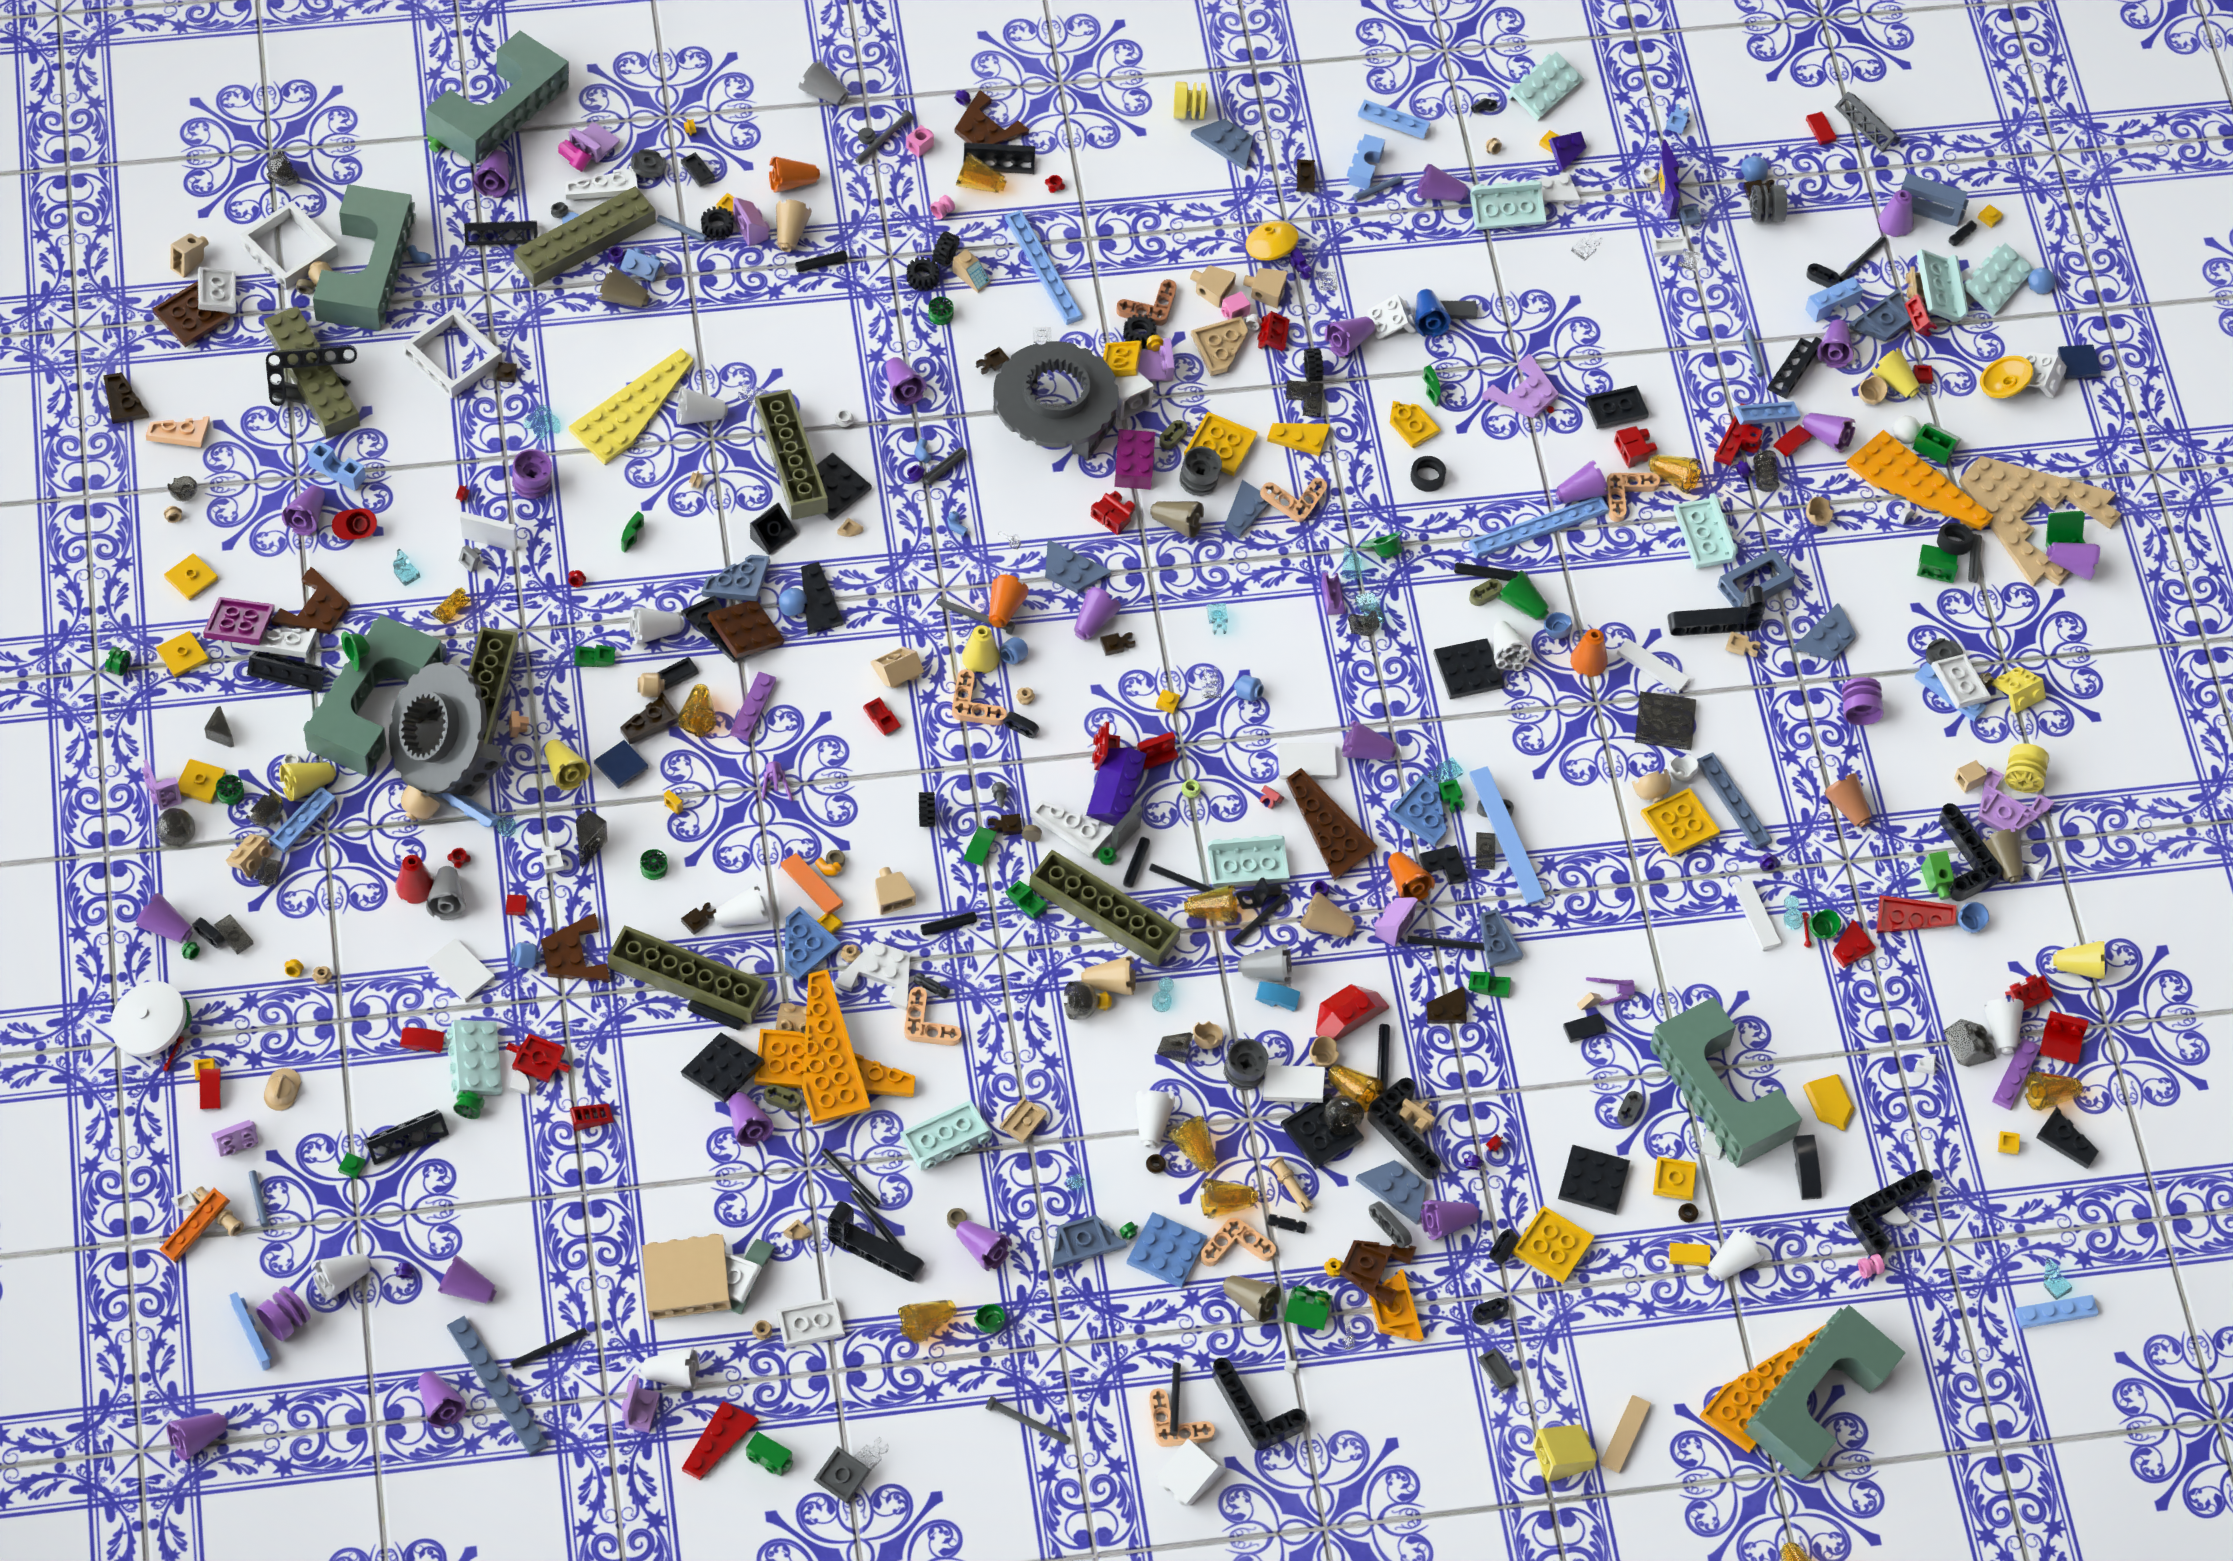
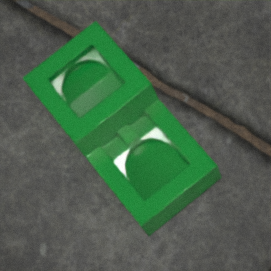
M1431 365L1424 367L1422 378L1427 384L1426 395L1436 407L1439 406L1440 384Z
M639 511L633 515L623 531L621 548L624 553L637 542V532L644 526V515Z
M597 644L595 648L575 647L574 666L604 667L614 665L615 647Z
M978 826L966 851L964 860L982 866L996 838L997 832Z
M1020 880L1005 891L1006 895L1034 920L1048 909L1047 902L1034 895L1032 888Z
M1471 971L1468 987L1470 991L1488 996L1509 998L1511 977L1491 976L1490 972Z

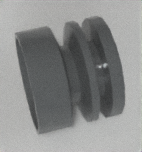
M1753 185L1749 206L1754 223L1759 222L1760 219L1762 222H1766L1768 215L1771 222H1785L1787 216V192L1785 185H1771L1769 193L1766 185H1762L1761 188L1758 185Z
M1199 446L1190 449L1186 453L1179 477L1180 484L1186 492L1196 496H1204L1214 491L1222 467V461L1217 452L1209 447Z
M1241 1039L1232 1044L1224 1064L1223 1073L1226 1081L1239 1090H1250L1257 1087L1263 1080L1268 1065L1269 1055L1266 1048L1254 1039Z

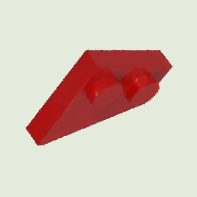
M1852 920L1832 954L1841 966L1845 968L1874 952L1876 947L1856 921Z

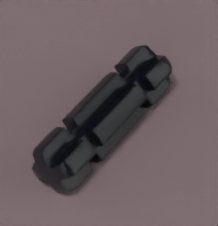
M1973 220L1969 221L1955 234L1950 236L1948 242L1952 246H1956L1960 243L1959 241H1962L1976 230L1977 224Z
M917 973L914 977L913 982L915 984L923 985V988L934 994L938 993V996L944 999L948 997L950 988L944 985L941 986L939 982L929 977L925 978V975L922 973Z
M1269 1214L1267 1224L1275 1227V1225H1278V1228L1290 1231L1297 1230L1298 1233L1302 1234L1306 1231L1307 1223L1299 1220V1222H1296V1219L1284 1216L1279 1218L1275 1214Z

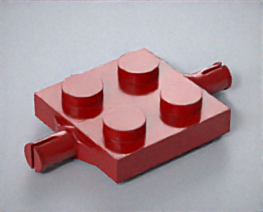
M530 1033L520 1046L511 1042L507 1044L506 1050L516 1053V1058L512 1064L513 1070H518L523 1074L549 1083L557 1070L569 1073L571 1070V1065L561 1062L565 1053L564 1046Z

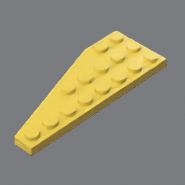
M680 348L571 424L569 431L604 465L636 442V438L645 430L649 420L653 419L667 400L669 393L675 389L677 382L680 378L684 377L692 366L693 358Z

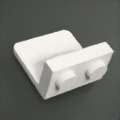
M1398 294L1367 311L1368 317L1375 323L1374 333L1379 340L1403 327L1410 334L1417 331L1415 318L1409 311L1411 309L1409 302L1403 300Z
M2027 353L2025 358L2030 361L2034 372L2028 386L2040 387L2047 397H2054L2067 366L2058 355Z

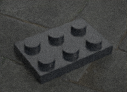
M1637 385L1585 396V403L1596 429L1646 419L1649 416Z

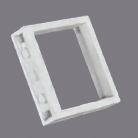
M293 201L240 234V244L244 247V251H248L256 263H260L265 272L271 274L277 284L280 283L286 290L295 285L297 280L307 277L309 267L314 262L328 263L339 256L337 244ZM291 218L322 249L288 272H285L254 241Z
M454 308L403 343L404 355L451 399L498 367V363L502 362L501 349L498 346H494L485 334L482 335L473 323H469L466 317ZM455 323L489 356L455 380H451L419 348Z

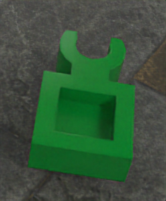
M1457 779L1439 783V792L1444 803L1450 802V812H1455L1454 806H1459L1461 811H1463L1465 806L1461 800L1463 793Z

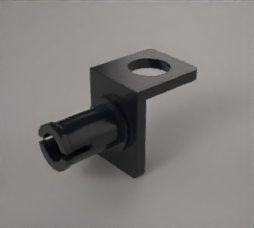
M1262 877L1253 890L1237 892L1236 897L1243 910L1260 908L1268 897L1281 896L1282 887L1280 884L1268 886L1265 878ZM1243 896L1250 897L1252 899V903H1245L1243 900Z

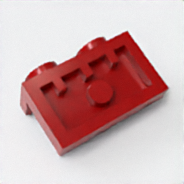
M1273 311L1263 316L1262 323H1260L1261 330L1257 337V340H1259L1258 348L1262 349L1265 345H1268L1282 352L1286 347L1290 319Z
M1173 731L1137 744V750L1147 754L1143 765L1144 770L1178 759L1179 755L1175 749L1176 737Z
M2036 974L2025 978L2026 982L2022 984L2017 982L2010 985V990L2005 992L2006 996L2011 995L2013 1002L2014 999L2024 1002L2023 1011L2053 997L2045 976H2036Z

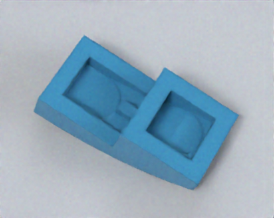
M1261 981L1255 1000L1271 1007L1277 1004L1290 1011H1294L1297 1008L1300 992L1282 985Z

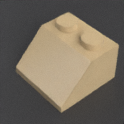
M904 646L870 661L884 685L892 688L900 687L903 685L902 682L906 680H915L919 677V674L924 673L917 651Z

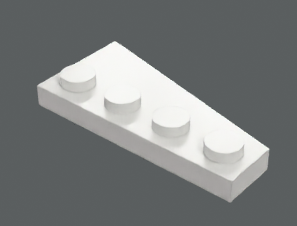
M629 166L627 170L621 171V169H616L611 174L604 175L600 173L591 179L584 177L564 182L566 200L617 196L634 186L637 187L636 173Z
M1569 173L1536 179L1537 181H1542L1541 189L1544 205H1547V202H1557V204L1573 202V204H1580L1579 195Z
M273 629L265 632L260 646L232 642V647L307 658L316 638L317 629H310V632H300V629H292V632H281V629Z
M1041 800L1030 812V817L1091 858L1112 835L1114 828L1108 825L1106 827L1099 824V821L1085 819L1078 813L1074 812L1072 814L1064 811L1065 809Z

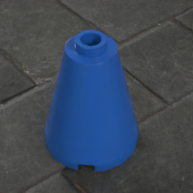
M1431 289L1419 291L1416 298L1415 315L1417 332L1424 337L1426 335L1437 337L1444 334L1449 329L1451 322L1450 314Z

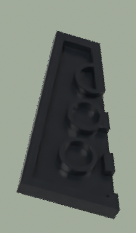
M815 562L801 566L803 591L807 596L805 611L808 635L843 625V618L820 563Z
M716 596L681 610V615L733 663L750 656L735 658L708 619L709 612L722 609Z

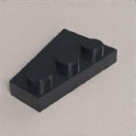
M2056 1107L2036 1138L2088 1169L2099 1151L2083 1134H2080L2073 1127L2074 1124L2069 1119L2067 1120L2061 1114L2062 1111Z

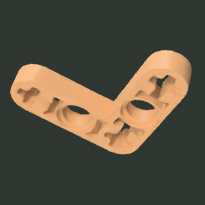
M1655 473L1609 474L1606 481L1608 486L1606 490L1609 491L1607 501L1610 519L1615 522H1621L1625 519L1627 511L1625 492L1655 491L1659 487V476ZM1634 479L1638 484L1631 485L1628 481ZM1612 480H1615V481H1616V483H1617V487H1616V488H1614V482H1613ZM1616 494L1619 495L1621 499L1614 500L1611 496ZM1618 506H1619L1618 511H1619L1620 514H1617V512H1615L1616 507H1618Z
M1314 478L1299 500L1272 482L1263 485L1260 495L1265 501L1294 521L1303 522L1326 491L1327 483L1322 478ZM1317 484H1318V485L1321 486V487H1320V488L1318 489V491L1315 493V492H1313V490L1315 489V487H1316ZM1304 497H1311L1313 499V503H1307ZM1280 499H1286L1289 505H1282ZM1301 507L1305 508L1301 515L1297 514Z
M961 670L957 676L952 716L961 721L989 725L1004 724L1003 720L1007 716V711L1003 707L971 702L975 676L971 670ZM965 677H968L967 686L963 685ZM960 692H967L968 696L961 698L958 694ZM959 708H962V709H963V710H962V713H959V712H958V711H959ZM982 710L985 714L983 716H976L974 712Z
M914 987L909 993L904 1027L905 1037L915 1042L949 1046L959 1044L961 1041V1030L957 1026L924 1022L927 992L922 987ZM917 994L921 995L919 1004H915ZM918 1010L921 1012V1015L915 1018L910 1013ZM912 1023L916 1024L915 1034H911ZM929 1030H936L938 1035L930 1037L927 1033ZM951 1033H955L954 1038H950Z
M1230 1218L1201 1251V1262L1210 1267L1216 1265L1235 1242L1263 1261H1270L1274 1258L1276 1247L1270 1240L1242 1220ZM1231 1226H1238V1229H1234L1230 1236L1228 1233L1231 1230ZM1249 1235L1254 1236L1256 1241L1254 1243H1247L1245 1237ZM1219 1238H1224L1228 1243L1225 1246H1220L1216 1241ZM1267 1248H1269V1249H1270V1253H1269V1252H1266V1253L1264 1254V1253H1263V1249L1266 1250ZM1213 1249H1215L1216 1251L1214 1252L1213 1258L1210 1257L1209 1259H1207L1206 1256L1210 1255L1213 1252Z
M1161 1388L1151 1391L1149 1405L1155 1441L1159 1446L1183 1445L1187 1439L1197 1443H1205L1213 1439L1215 1428L1208 1421L1178 1424V1435L1174 1439V1436L1170 1435L1171 1411L1167 1392ZM1157 1395L1162 1399L1161 1407L1159 1408L1157 1399H1155ZM1163 1413L1167 1416V1420L1160 1422L1156 1419V1415ZM1203 1428H1206L1208 1435H1204V1432H1202ZM1194 1429H1196L1197 1437H1194ZM1181 1430H1188L1191 1436L1189 1438H1182L1179 1432ZM1162 1433H1166V1436H1168L1167 1440L1161 1437Z

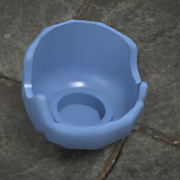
M1759 156L1746 158L1741 165V173L1744 174L1745 180L1748 182L1755 180L1764 181L1768 175L1767 162Z
M2039 267L2033 270L2027 278L2029 288L2038 294H2046L2055 286V277L2047 268Z
M799 588L786 589L779 597L780 610L782 614L787 616H795L802 613L804 605L807 604V596Z
M1560 612L1550 614L1544 620L1546 633L1554 639L1567 637L1572 630L1571 617Z
M1978 902L1967 903L1958 914L1959 925L1970 933L1979 932L1989 921L1988 910L1983 904Z

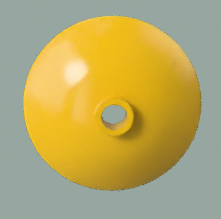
M1284 221L1266 222L1256 227L1249 234L1246 240V249L1249 255L1255 259L1264 261L1275 260L1289 254L1296 247L1299 241V234L1297 229L1290 223Z
M2021 356L2000 358L1992 362L1983 371L1980 377V386L1983 392L1990 397H2012L2023 391L2031 382L2034 373L2033 367L2029 360Z

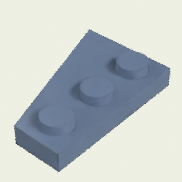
M1244 480L1240 484L1224 526L1225 530L1237 538H1240L1270 505L1261 497L1260 490Z
M1494 909L1481 913L1479 922L1488 969L1521 960L1524 955L1499 910Z

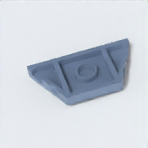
M1222 119L1191 131V137L1244 171L1246 170L1253 142L1252 135L1227 119Z
M1897 289L1853 320L1848 328L1885 342L1911 324V319L1904 305L1905 301L1903 302L1900 296L1901 291Z
M1051 540L1047 541L1045 578L1078 594L1087 587L1097 584V581L1103 577H1110L1111 570Z
M1837 603L1794 645V652L1810 653L1809 656L1821 657L1824 660L1833 662L1855 640L1856 633L1840 604Z
M1393 1160L1356 1176L1358 1183L1415 1224L1419 1223L1427 1183L1396 1160Z
M1097 1215L1058 1225L1052 1268L1055 1269L1127 1247V1243L1124 1239L1121 1240L1116 1236L1114 1230L1105 1225L1103 1220Z

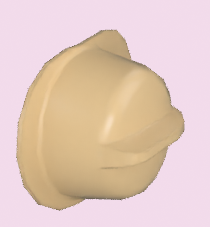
M282 1068L271 1074L264 1091V1100L269 1108L282 1111L293 1105L301 1083L300 1076L295 1070Z

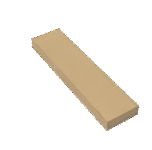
M1635 1395L1631 1396L1600 1465L1620 1473L1651 1402Z

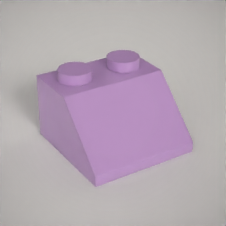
M737 197L733 198V221L748 246L768 240L770 227L768 222L762 219L760 209H756L753 202Z
M1415 897L1395 898L1392 904L1388 903L1384 910V916L1382 918L1379 917L1375 922V936L1395 947L1414 919L1418 899Z

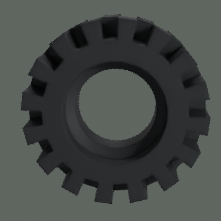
M713 206L712 210L708 208L707 212L704 211L703 216H701L702 233H705L707 238L710 236L711 240L713 238H716V241H719V238L724 240L725 236L729 237L730 233L732 234L733 215L730 211L727 212V208L722 210L721 206L716 209V206ZM713 221L724 222L721 226H713L710 223Z
M947 231L943 232L934 246L932 260L941 265L948 266L958 250L959 236Z
M918 257L915 258V262L911 260L907 266V282H909V286L913 285V289L916 290L918 288V291H922V289L928 291V287L931 290L933 285L936 287L937 282H939L938 264H935L934 260L930 262L928 257L927 260H924V257H921V260ZM920 271L928 272L930 275L926 277H920L916 275V273Z
M1138 314V317L1132 315V318H1127V321L1124 323L1123 337L1125 342L1142 341V349H1144L1147 339L1152 335H1156V323L1151 317L1147 319L1148 315H1144V317H1141L1142 314ZM1141 328L1146 330L1147 333L1136 334L1133 330Z
M1320 348L1305 349L1303 360L1307 382L1322 381L1324 367Z
M919 792V827H935V793Z

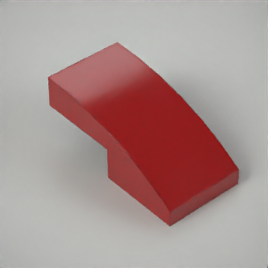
M1797 425L1776 441L1773 447L1788 457L1797 452L1801 445L1809 442L1813 435L1802 426Z
M880 697L863 706L870 720L884 736L901 727L891 710L888 711Z
M403 1027L399 1046L414 1051H419L422 1048L440 1053L445 1033L431 1029Z
M221 1068L200 1069V1109L221 1108Z

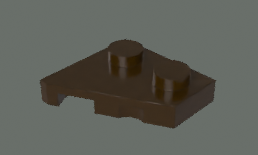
M1460 987L1427 1002V1024H1466L1465 988Z

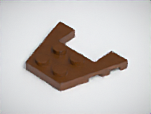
M981 90L978 91L954 130V133L967 143L1000 144L1007 140L1010 142L1015 140L1017 136L1029 134V129L1018 120L1004 130L985 115L982 110L991 104L992 99Z
M310 567L302 577V583L316 589L314 594L298 616L280 608L272 618L271 623L274 626L286 625L292 629L296 627L305 628L306 631L317 629V633L331 634L350 608V602L314 568Z
M596 913L541 939L548 977L562 979L582 978L585 981L602 980L604 983L610 982L607 963L586 967L580 942V935L599 932Z
M1354 1240L1341 1267L1340 1274L1391 1309L1398 1290L1378 1283L1390 1258L1410 1265L1417 1247L1409 1245V1248H1400L1396 1244L1385 1246L1380 1245L1379 1242Z

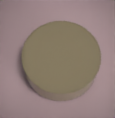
M299 279L296 282L295 289L302 294H311L314 291L315 285L310 280Z
M1024 826L1022 837L1025 840L1037 842L1041 839L1042 830L1038 826Z
M831 850L826 855V863L833 864L838 862L843 867L845 855L840 850Z
M953 1208L947 1214V1223L953 1229H956L960 1222L967 1220V1214L961 1208Z

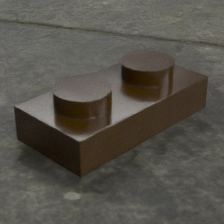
M1297 159L1296 192H1314L1315 160Z

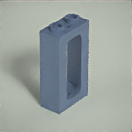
M1906 173L1901 190H1906L1911 195H1914L1912 196L1914 214L1957 227L1959 220L1963 221L1966 212L1964 210H1966L1969 202L1966 199L1968 192Z
M1772 549L1720 576L1717 588L1733 607H1742L1746 592H1741L1733 582L1770 563L1779 575L1758 585L1763 588L1766 600L1793 586L1796 575L1794 570L1784 562L1783 557L1775 549Z

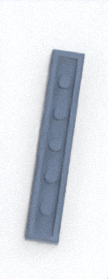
M1712 752L1698 758L1699 768L1754 850L1771 844V837L1715 754Z

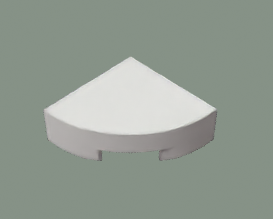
M1910 507L1903 508L1900 511L1898 522L1904 525L1914 515L1915 511Z
M2032 862L2023 868L2035 882L2041 879L2044 868L2041 865H2034Z
M1928 1054L1918 1060L1914 1071L1934 1074L1936 1054Z
M516 1070L510 1084V1090L529 1095L530 1085L528 1078L522 1072Z
M190 1190L171 1198L172 1203L184 1211H194L198 1206Z
M1898 1206L1882 1217V1221L1888 1225L1905 1226L1911 1221Z

